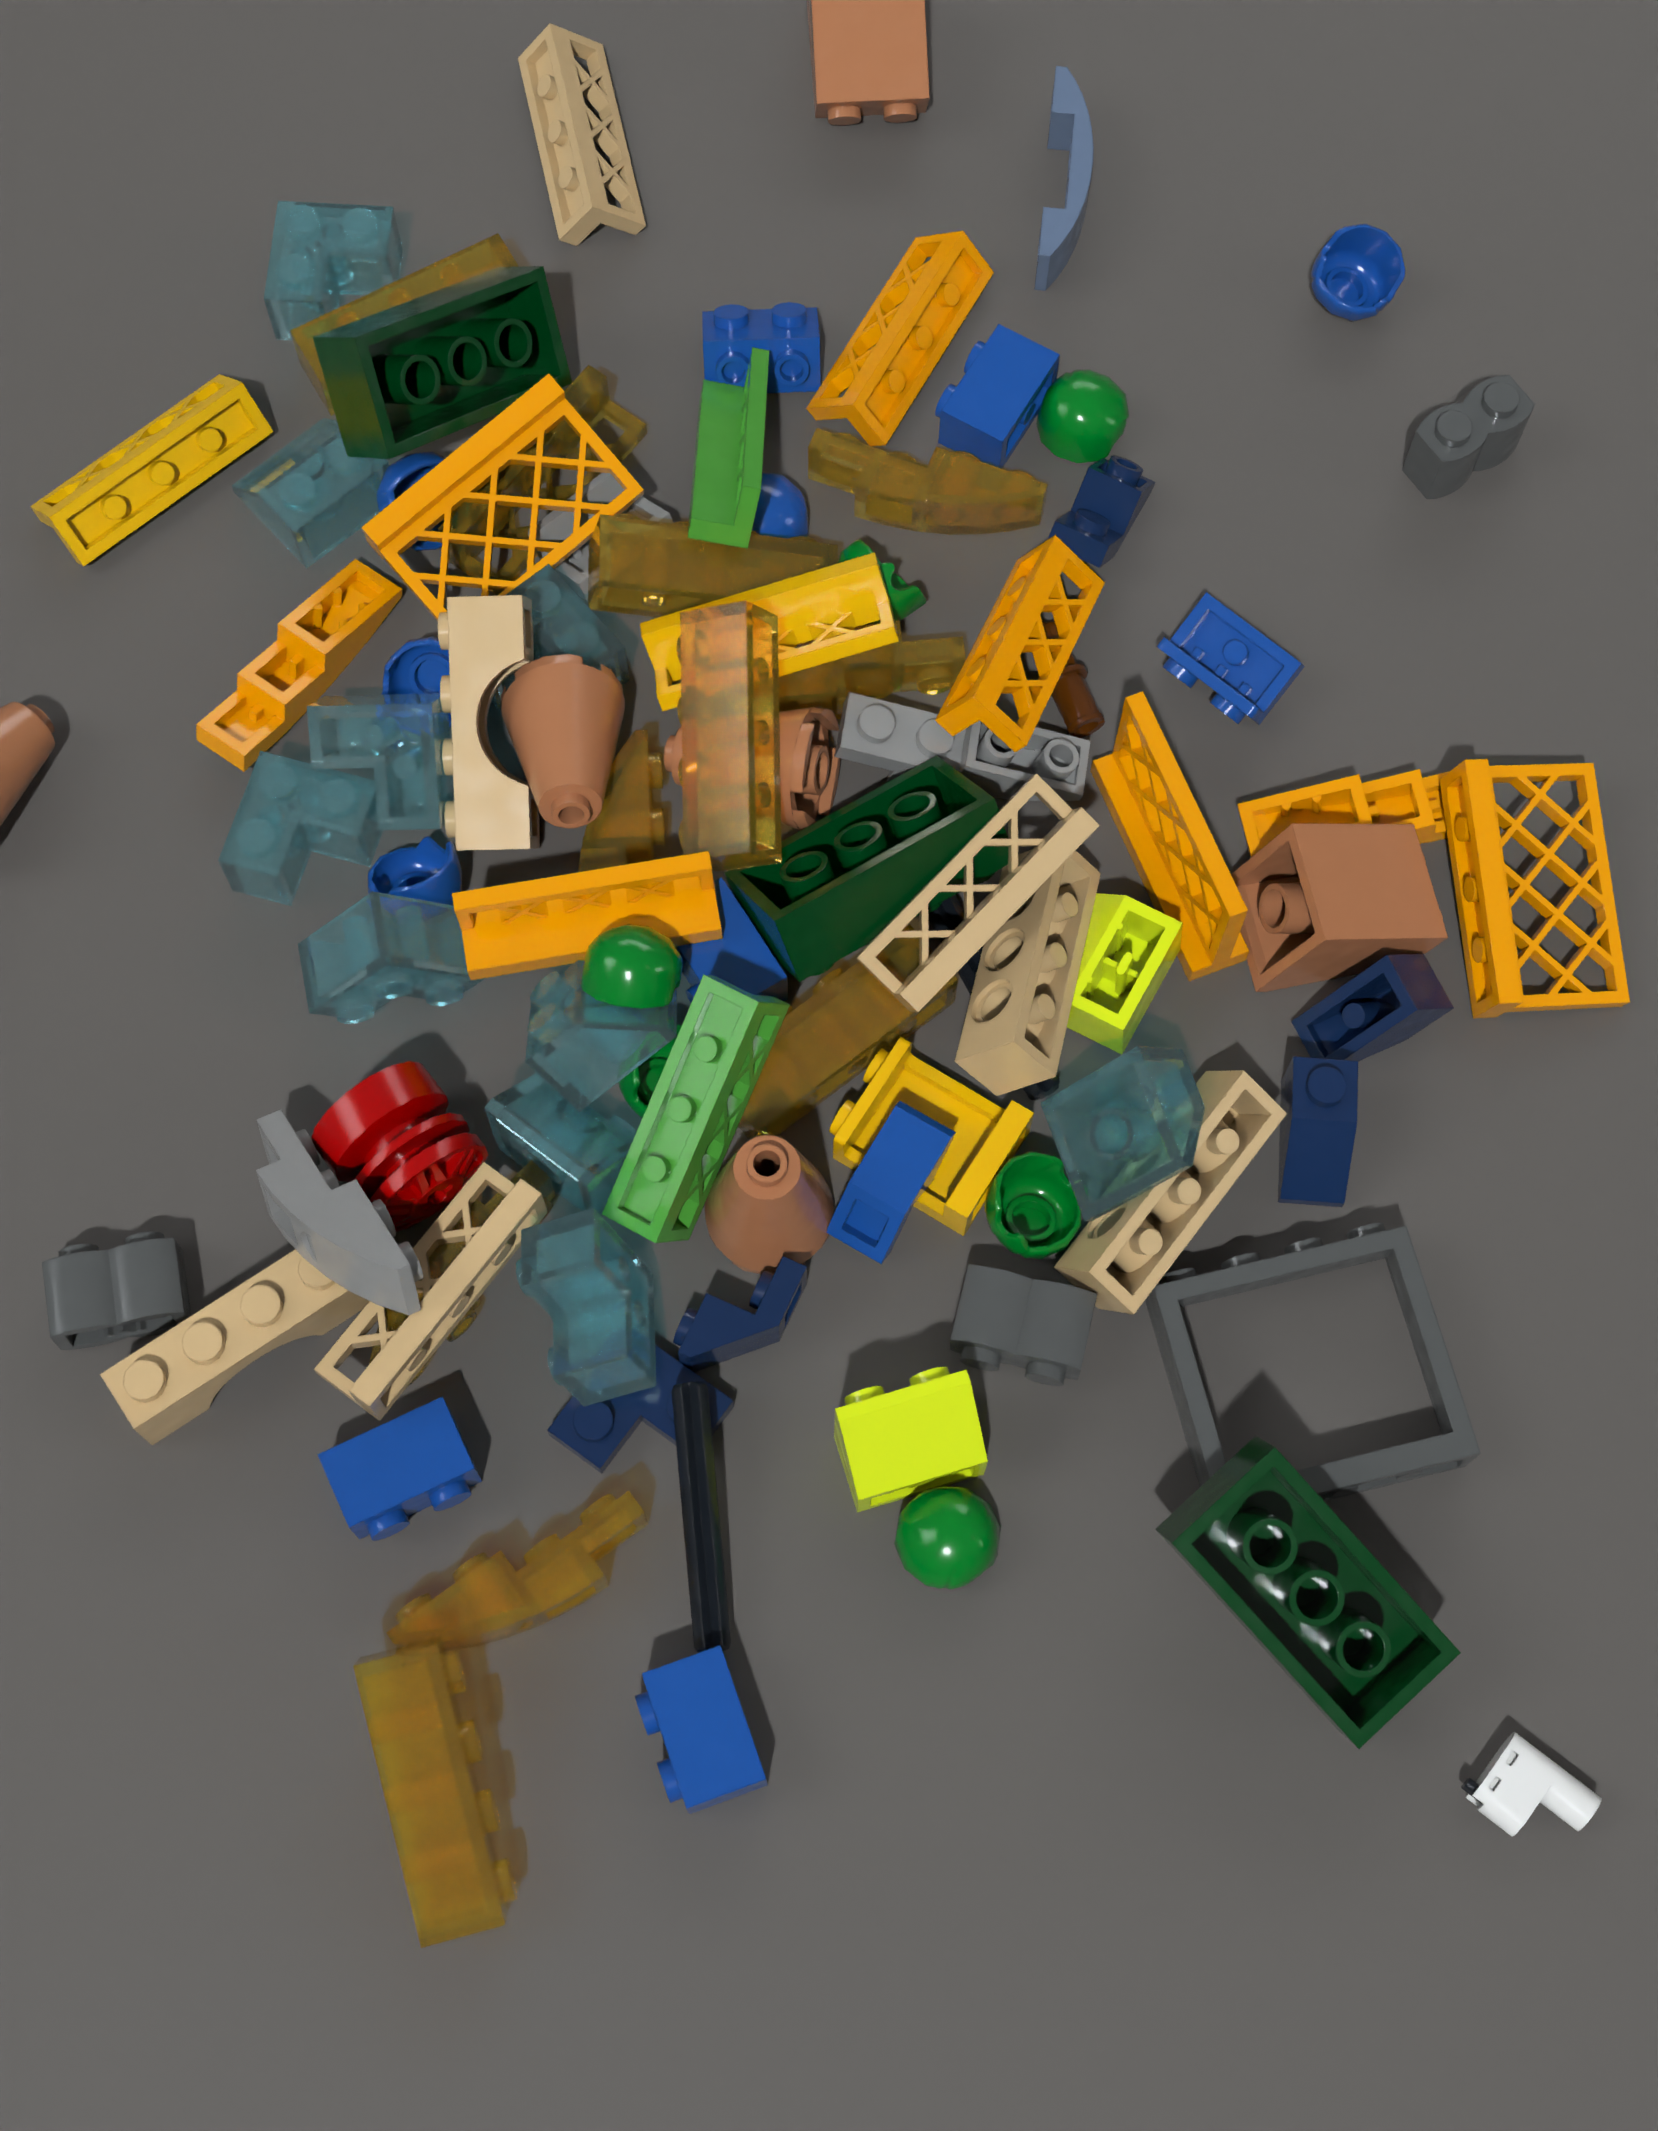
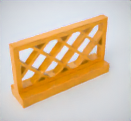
M547 374L362 526V530L370 546L382 560H386L438 621L439 613L447 612L445 609L447 586L481 588V596H489V589L504 590L498 596L523 595L643 496L644 489L565 398V391L550 374ZM563 420L580 437L579 459L543 456L545 435ZM537 443L536 455L523 454ZM587 447L599 461L586 460ZM510 464L535 466L533 497L498 495L499 473ZM542 467L578 470L575 501L540 498ZM585 471L610 473L624 491L608 504L582 502ZM490 481L489 494L477 493L478 490ZM464 502L489 504L486 536L451 533L453 511ZM496 505L532 508L529 540L494 537ZM539 509L574 512L573 533L562 543L536 541ZM582 513L595 514L581 526ZM444 519L443 532L430 531ZM418 540L441 542L440 574L413 572L400 555ZM450 543L485 546L483 578L448 575ZM493 547L528 550L527 571L516 581L490 579ZM536 551L549 552L535 564ZM423 583L439 585L437 599Z
M1144 692L1125 697L1113 753L1093 760L1090 771L1154 908L1183 922L1181 947L1177 957L1188 981H1192L1246 961L1249 949L1240 930L1248 909Z
M1488 759L1463 760L1439 780L1473 1019L1496 1018L1505 1012L1622 1007L1630 1003L1594 763L1489 766ZM1555 781H1576L1579 807L1572 816L1546 795V792ZM1532 782H1542V784L1537 787ZM1493 783H1510L1528 799L1514 818L1496 803ZM1535 806L1561 828L1547 847L1521 825ZM1499 826L1504 830L1501 835ZM1568 835L1586 849L1588 866L1580 876L1554 854ZM1510 837L1515 839L1537 859L1523 878L1504 863L1502 847ZM1544 866L1570 887L1556 907L1530 885ZM1508 886L1512 889V892L1510 894L1508 891ZM1577 895L1592 906L1596 912L1597 926L1589 936L1563 914ZM1519 897L1524 899L1546 919L1532 938L1528 937L1513 923L1511 907ZM1553 926L1579 947L1565 967L1539 946ZM1517 947L1521 949L1519 954L1517 953ZM1587 955L1604 969L1607 991L1592 992L1572 975ZM1529 957L1555 979L1544 994L1523 995L1520 968ZM1562 987H1564V988H1565L1566 990H1568L1570 993H1558V992L1560 991V989H1561Z

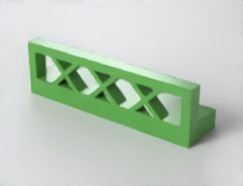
M752 347L744 387L703 380L699 400L687 538L748 549L762 484L769 350Z
M703 974L602 1215L654 1243L690 1239L790 1004L773 996L753 995L716 976Z

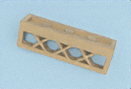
M549 23L518 57V62L558 238L560 241L578 246L600 223L637 235L646 226L603 44ZM574 55L587 61L589 74L574 59ZM583 95L599 112L600 120L585 104ZM594 141L610 158L611 166L595 149ZM605 187L618 200L621 208L608 204Z
M1038 774L1033 775L855 958L908 1011L919 1012L1100 825L1082 807L1073 810ZM1035 794L1060 821L1043 839H1018V811ZM1008 822V839H991ZM1035 846L1018 863V847ZM983 847H1008V875L999 884L973 885V857ZM964 867V885H946ZM939 892H964V920L954 930L929 931L928 903ZM973 892H990L974 909ZM919 913V931H902ZM894 938H919V966L901 983L876 956ZM929 938H945L929 955Z
M483 1162L413 1248L423 1272L422 1281L415 1282L417 1294L423 1293L424 1298L420 1301L421 1310L409 1315L398 1330L389 1331L387 1308L369 1301L314 1368L315 1372L380 1421L548 1213L542 1193L521 1178L516 1184L512 1183ZM490 1186L505 1198L482 1226L473 1227L471 1205L484 1189ZM463 1216L464 1229L452 1230ZM465 1241L466 1246L442 1276L431 1279L429 1257L435 1249L442 1244ZM378 1321L379 1333L366 1335ZM381 1346V1351L355 1383L338 1371V1368L354 1349Z

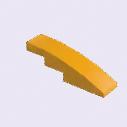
M355 558L278 623L277 640L237 673V690L196 724V740L245 772L306 713L344 671L401 599L402 588Z
M1420 769L1364 783L1361 782L1360 775L1357 774L1238 803V812L1250 858L1292 823L1414 824L1420 844L1447 839L1439 779L1448 772L1422 778Z

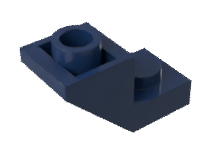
M1111 456L1110 460L1102 458L1088 468L1071 511L1055 521L1048 539L1056 535L1081 560L1098 568L1102 567L1117 553L1156 482L1141 476L1143 468L1128 459L1118 456Z
M783 1256L774 1274L765 1270L756 1284L749 1303L750 1307L757 1310L755 1314L706 1293L699 1310L697 1311L689 1307L676 1330L673 1343L681 1346L678 1351L680 1363L691 1371L697 1372L779 1342L807 1285V1266Z

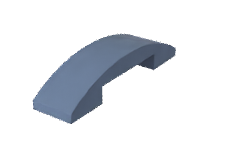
M1056 66L1047 149L1069 151L1064 209L1043 207L1034 289L1046 291L1057 279L1076 247L1085 219L1093 167V135L1089 112L1075 78L1068 67Z

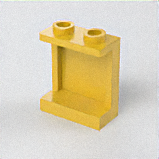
M900 1037L890 1052L881 1048L872 1059L863 1077V1081L869 1085L857 1103L848 1099L836 1114L829 1129V1133L835 1136L833 1139V1159L856 1171L899 1101L955 1131V1136L932 1183L913 1206L964 1236L985 1204L988 1188L992 1180L1006 1162L1016 1155L1030 1133L1034 1112L1011 1100L1006 1110L915 1057L911 1053L912 1043Z

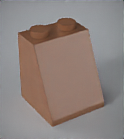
M807 0L815 118H828V123L832 125H852L859 123L861 116L883 115L886 122L902 123L917 119V113H926L930 97L925 0Z
M1292 823L1231 874L1248 909L1240 933L1249 949L1247 962L1256 992H1268L1360 974L1386 955L1426 954L1448 938L1414 824Z

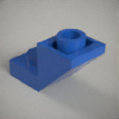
M899 1101L848 1182L827 1227V1233L882 1264L891 1253L914 1203L932 1183L956 1132Z

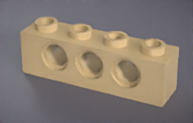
M1031 850L1019 854V855H1018V863H1019ZM1076 850L983 945L955 1062L996 1096L1056 1077L1101 875ZM1008 865L1002 868L999 883L1008 875Z
M1244 1070L1205 1071L1054 1268L1073 1286L1096 1293L1095 1306L1098 1309L1134 1315L1287 1113Z

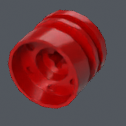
M414 1061L391 1065L367 1077L347 1091L325 1112L315 1126L311 1137L316 1151L338 1181L351 1182L356 1179L370 1202L378 1199L382 1200L392 1218L396 1232L408 1229L427 1219L450 1203L481 1164L486 1162L488 1157L485 1145L476 1134L469 1133L468 1124L462 1115L446 1113L449 1105L446 1094L423 1064Z

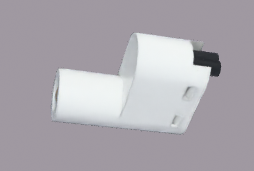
M1513 1732L1504 1741L1476 1782L1469 1778L1461 1786L1468 1793L1466 1798L1477 1806V1810L1512 1837L1524 1826L1539 1803L1576 1831H1580L1595 1814L1602 1801L1600 1796L1516 1732Z

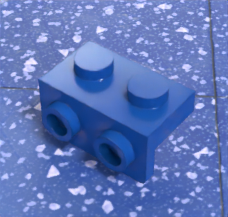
M786 302L777 304L772 309L748 310L741 305L729 304L717 307L714 311H702L705 380L744 387L753 347L769 350L767 393L816 392L821 386L820 334L817 307L806 308L799 303Z
M1207 592L1170 640L1163 637L1156 646L1169 656L1162 666L1190 688L1199 679L1214 690L1216 695L1210 703L1237 724L1247 715L1260 725L1305 667L1301 662Z

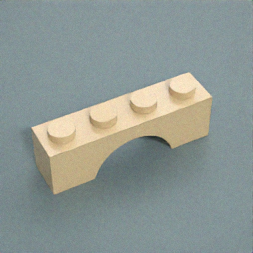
M523 595L447 597V612H440L438 616L439 645L441 650H449V675H442L440 701L443 713H451L452 738H444L442 746L444 773L446 776H453L454 801H446L444 820L446 835L448 838H455L456 851L540 848L539 810L529 784L513 775L501 764L491 747L487 731L488 710L498 687L521 666L534 661L532 600Z
M295 1249L100 1375L133 1429L153 1446L207 1411L218 1391L250 1363L293 1340L306 1336L324 1335L364 1309L369 1300L348 1291L326 1277Z

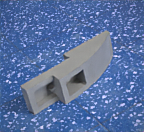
M849 692L844 701L834 757L889 770L887 781L897 778L937 755L995 799L1009 800L1035 774H1038L1064 801L1080 800L1083 796L1090 740L1035 727L1027 746L1014 752L980 720L952 737L935 721L938 715L936 713ZM1034 794L1028 801L1041 800Z
M281 1109L257 1119L269 1165L257 1169L256 1172L269 1216L285 1239L311 1265L348 1291L379 1306L406 1315L420 1311L421 1306L415 1282L423 1279L421 1265L409 1242L405 1241L398 1245L393 1237L396 1236V1230L382 1200L378 1199L370 1202L356 1179L339 1186L336 1177L330 1169L320 1172L317 1168L320 1165L319 1157L309 1134L305 1129L295 1132Z

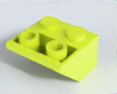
M1096 893L1067 1028L1117 1053L1123 1054L1180 951L1183 922L1129 896Z
M948 1367L932 1368L912 1376L909 1379L911 1385L909 1387L885 1393L882 1386L868 1387L849 1394L844 1398L845 1406L835 1408L834 1439L857 1513L918 1495L936 1486H948L984 1475L988 1459L967 1369L950 1374Z

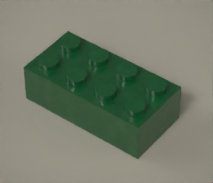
M543 266L498 267L313 337L347 457L391 459L486 420L504 411L547 374H550L561 388L572 384Z
M936 755L728 870L724 875L733 895L775 959L801 982L810 976L820 975L828 971L838 960L868 945L999 810L994 797ZM1003 826L991 839H1008L1005 827ZM983 847L973 857V885L989 880L996 871L1008 865V847ZM964 867L946 885H964ZM939 892L928 903V913L936 910L944 900L959 892Z
M1254 1436L1155 1529L1334 1727L1358 1749L1371 1739L1461 1653L1276 1447L1257 1436Z

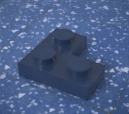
M627 1325L547 1431L549 1436L602 1474L642 1421L676 1445L671 1393L674 1385L686 1382H704L707 1385L712 1436L733 1409L734 1401Z

